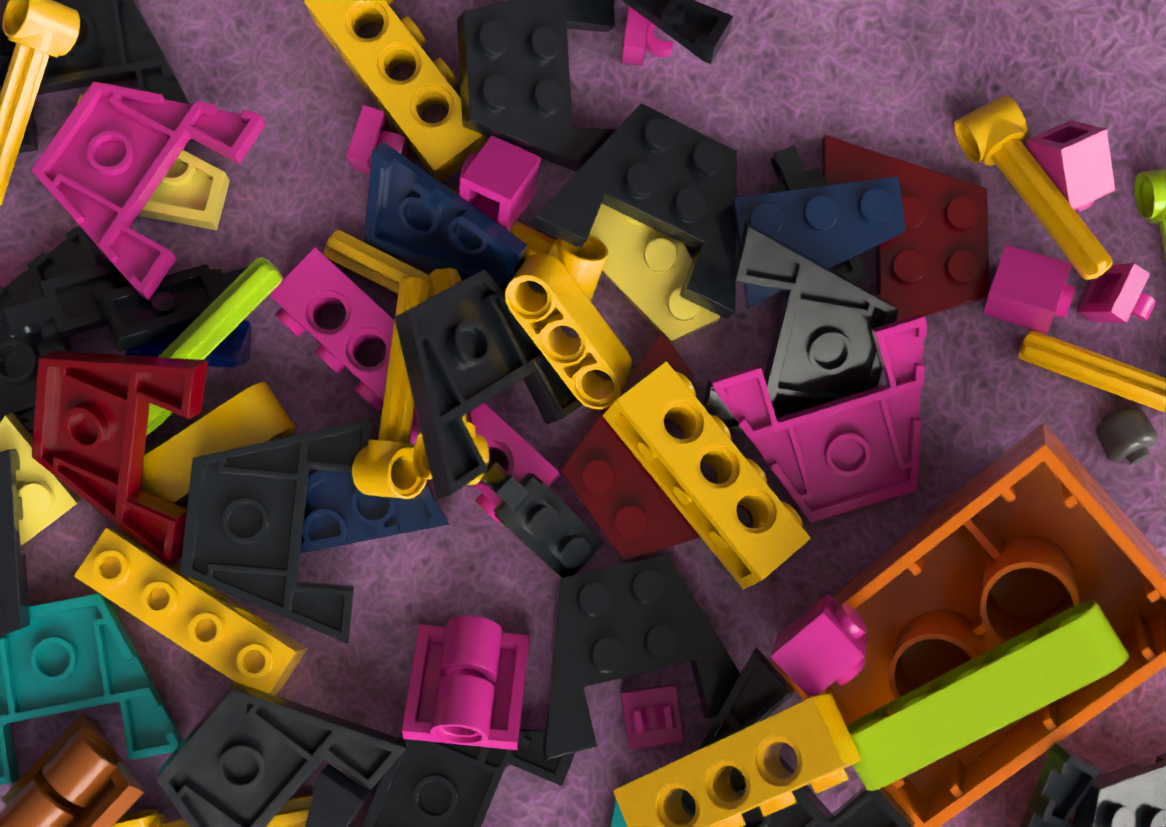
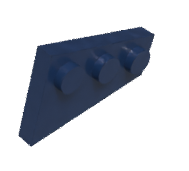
M384 141L372 151L364 242L433 270L454 268L458 271L461 281L485 269L505 293L509 282L524 263L527 244Z
M898 176L736 197L732 201L738 249L744 224L747 222L828 268L859 256L902 235L906 231ZM743 282L747 309L785 291L784 289Z
M318 470L308 476L300 553L449 525L450 523L427 482L420 494L410 499L370 496L358 490L354 484L352 473Z

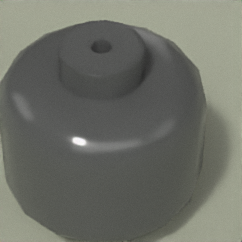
M1124 407L1110 413L1102 419V423L1099 424L1096 431L1108 459L1112 462H1121L1128 459L1131 466L1148 459L1151 456L1148 449L1152 448L1158 440L1156 430L1143 410L1139 408Z

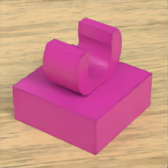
M630 6L628 7L622 63L643 66L645 47L649 53L656 57L670 56L673 42L657 39L653 32L658 27Z
M363 105L346 155L353 170L370 175L372 151L382 141L407 158L410 146L406 144L407 138L389 132L390 124L384 111Z
M1135 263L1112 264L1103 275L1091 280L1076 312L1091 322L1127 323L1131 315L1136 316L1142 321H1147L1156 304V301L1151 296L1142 292L1150 273Z
M675 684L620 692L629 750L684 742Z

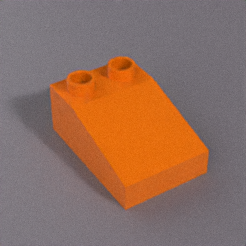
M1043 422L954 492L832 597L839 606L843 603L851 606L864 621L867 627L865 633L868 636L865 657L863 658L866 663L861 671L849 682L839 685L834 681L817 696L831 693L846 726H848L860 717L1080 603L1091 600L1096 601L1129 654L1124 664L1084 687L883 787L915 822L914 827H940L1046 752L1054 743L1060 742L1166 666V560ZM771 658L770 662L776 667V669L782 674V676L788 681V683L794 688V690L800 695V697L804 701L809 699V697Z

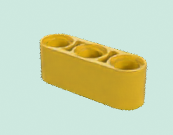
M548 254L530 256L521 265L506 288L505 300L509 310L574 396L583 405L592 409L602 410L609 408L619 398L631 373L632 359L628 351L566 267L557 258ZM527 281L539 283L547 294H540L534 291ZM561 326H568L574 329L579 337L567 335ZM593 370H601L607 373L612 380L600 378Z
M267 382L257 383L240 392L146 454L143 461L141 486L145 492L184 507L188 504L192 459L194 457L286 438L296 430V426Z

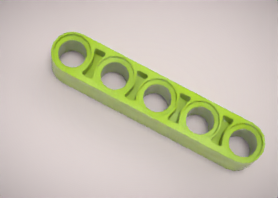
M1091 600L1075 605L850 723L847 729L862 761L852 766L868 791L883 788L1111 673L1124 664L1129 654L1096 601Z

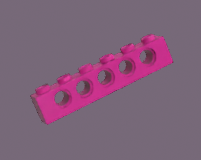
M314 247L269 294L281 306L275 313V316L298 338L307 330L317 339L321 345L314 353L337 374L347 367L361 380L354 390L379 411L383 407L394 319ZM335 304L344 306L346 316L343 323L335 329H323L320 325V317L324 309ZM370 341L385 343L386 355L380 364L373 367L361 365L359 354L366 343ZM485 403L466 414L467 422L475 425L476 434H480L486 439L489 451L497 450L507 456L508 469L506 472L518 482L527 473H533L549 488L560 476L559 471ZM416 408L414 410L410 440L413 445L421 431ZM481 480L474 485L481 492V495L475 502L496 522L500 523L494 516L495 512L493 510L502 499Z

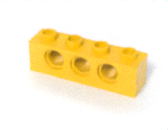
M304 0L314 23L380 109L385 112V115L400 135L407 138L406 143L436 180L442 183L462 168L471 152L477 154L480 152L489 139L488 136L463 127L461 98L453 89L458 85L456 77L440 57L432 62L421 47L426 43V40L416 24L409 16L400 20L389 6L394 0ZM368 23L383 25L382 31L373 38L365 39L358 36L359 30ZM410 64L416 67L414 74L406 80L396 81L389 77L390 72L397 65ZM442 105L449 111L442 121L427 123L421 119V115L429 106Z
M667 361L619 397L602 415L743 590L764 580L811 539L802 528L803 523L796 510L789 504L779 500L766 484L767 478L760 466L753 460L744 457L731 441V434L725 423L717 416L708 413L696 398L695 389L689 379L682 373L674 371ZM664 419L673 420L681 427L683 439L674 438L666 431ZM700 462L708 463L716 470L718 475L717 484L711 483L704 478L700 470ZM737 505L745 507L751 513L753 528H748L739 521L736 512Z
M106 528L74 577L234 682L274 696L279 694L308 648L218 589L181 574V565L175 562L170 567L167 566L122 529Z
M830 693L809 698L613 790L627 827H742L746 825L741 815L742 813L759 806L763 816H767L796 803L792 791L811 783L815 794L847 781L849 778L844 768L862 761ZM783 743L791 746L797 755L798 765L794 774L788 772L780 762L779 751ZM733 767L739 769L745 777L746 790L743 796L735 792L731 786L730 772ZM684 790L688 791L694 798L696 805L694 817L688 815L682 806L681 798Z

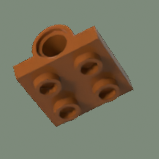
M81 714L2 797L6 806L0 812V827H112L144 793V790L97 721Z

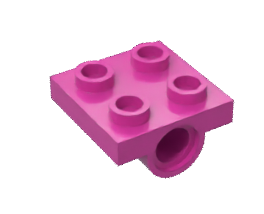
M476 616L451 618L447 621L446 627L419 624L402 727L403 739L517 750L530 635L503 633L502 628L496 622Z

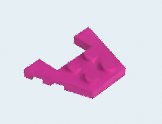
M93 81L31 171L137 292L149 300L176 261V257L170 250L130 229L131 225L190 139L203 144L240 165L266 124L261 115L252 111L242 110V113L239 114L218 110L215 104L195 101L193 105L166 100L162 94Z
M918 314L871 329L886 379L885 385L776 418L759 364L711 379L712 386L717 395L735 417L738 424L753 442L810 523L918 491L922 422L919 419L921 387H924L925 366L922 365L923 342L927 336L925 316Z

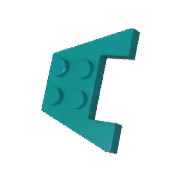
M100 593L30 606V625L0 637V786L12 784L19 780L11 723L119 702L129 761L174 752L184 741L113 604Z

